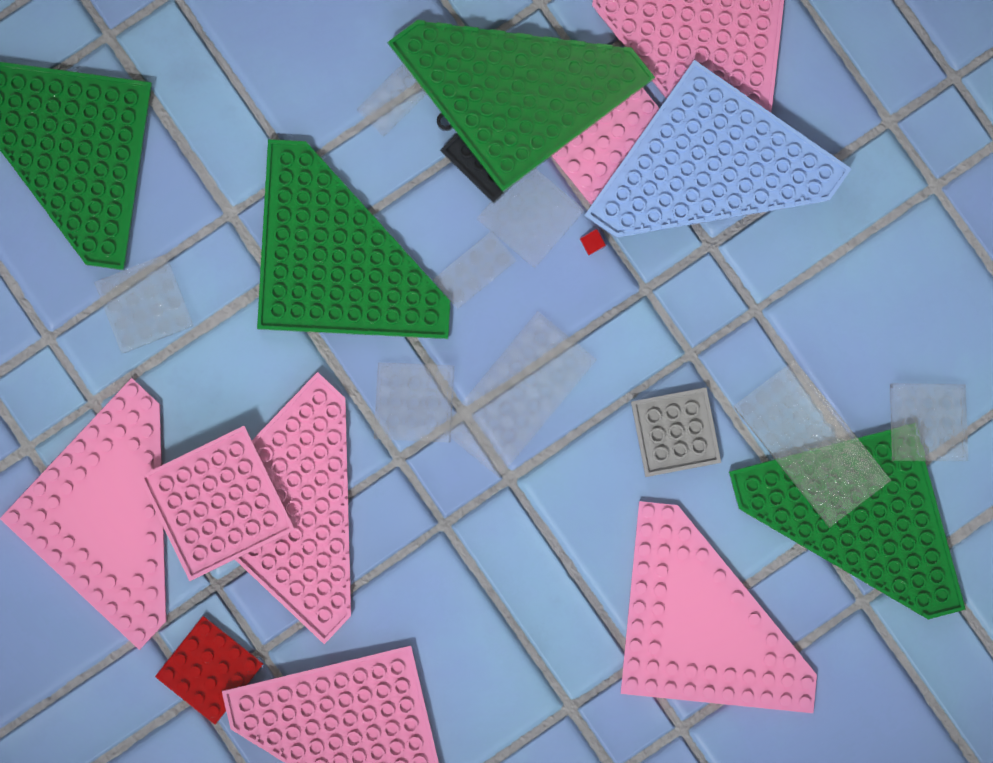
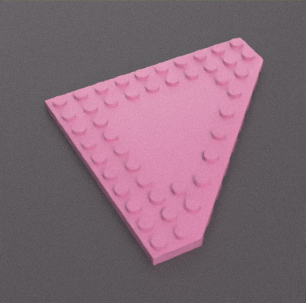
M593 0L592 7L623 46L631 47L655 76L652 82L666 99L695 60L760 106L772 112L784 0Z
M317 372L252 440L295 530L235 560L325 644L351 617L345 397Z
M131 378L2 515L0 520L133 645L141 650L167 622L164 527L139 476L162 466L160 403Z
M639 501L620 694L813 713L817 674L678 505Z
M411 645L222 691L230 729L285 763H439Z

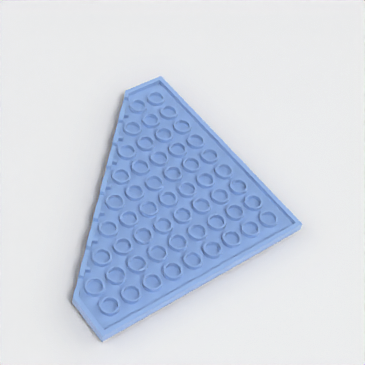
M694 60L584 216L615 238L815 204L829 201L851 171V168Z

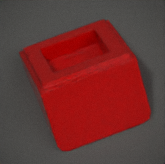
M597 229L580 238L588 256L606 247Z

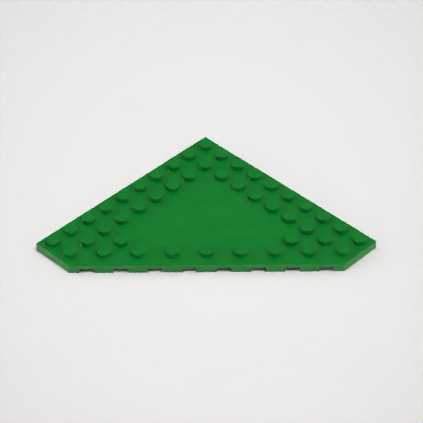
M424 20L415 21L387 42L502 192H505L655 79V76L631 47H615L608 44H592L585 41H569L547 36L539 37L532 36L531 34L508 33L493 29L485 30L478 27L455 26L440 22L432 23Z
M0 62L1 153L85 265L124 271L152 83Z
M268 139L257 330L448 339L450 300L447 296L444 295L306 141Z
M915 423L728 472L739 510L929 620L966 610Z

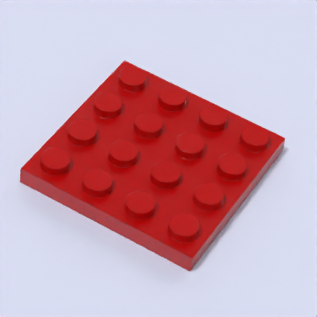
M203 616L155 678L216 725L226 712L222 691L246 686L264 663Z

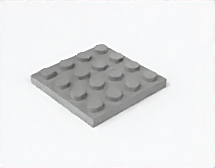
M707 387L631 401L645 477L721 463Z

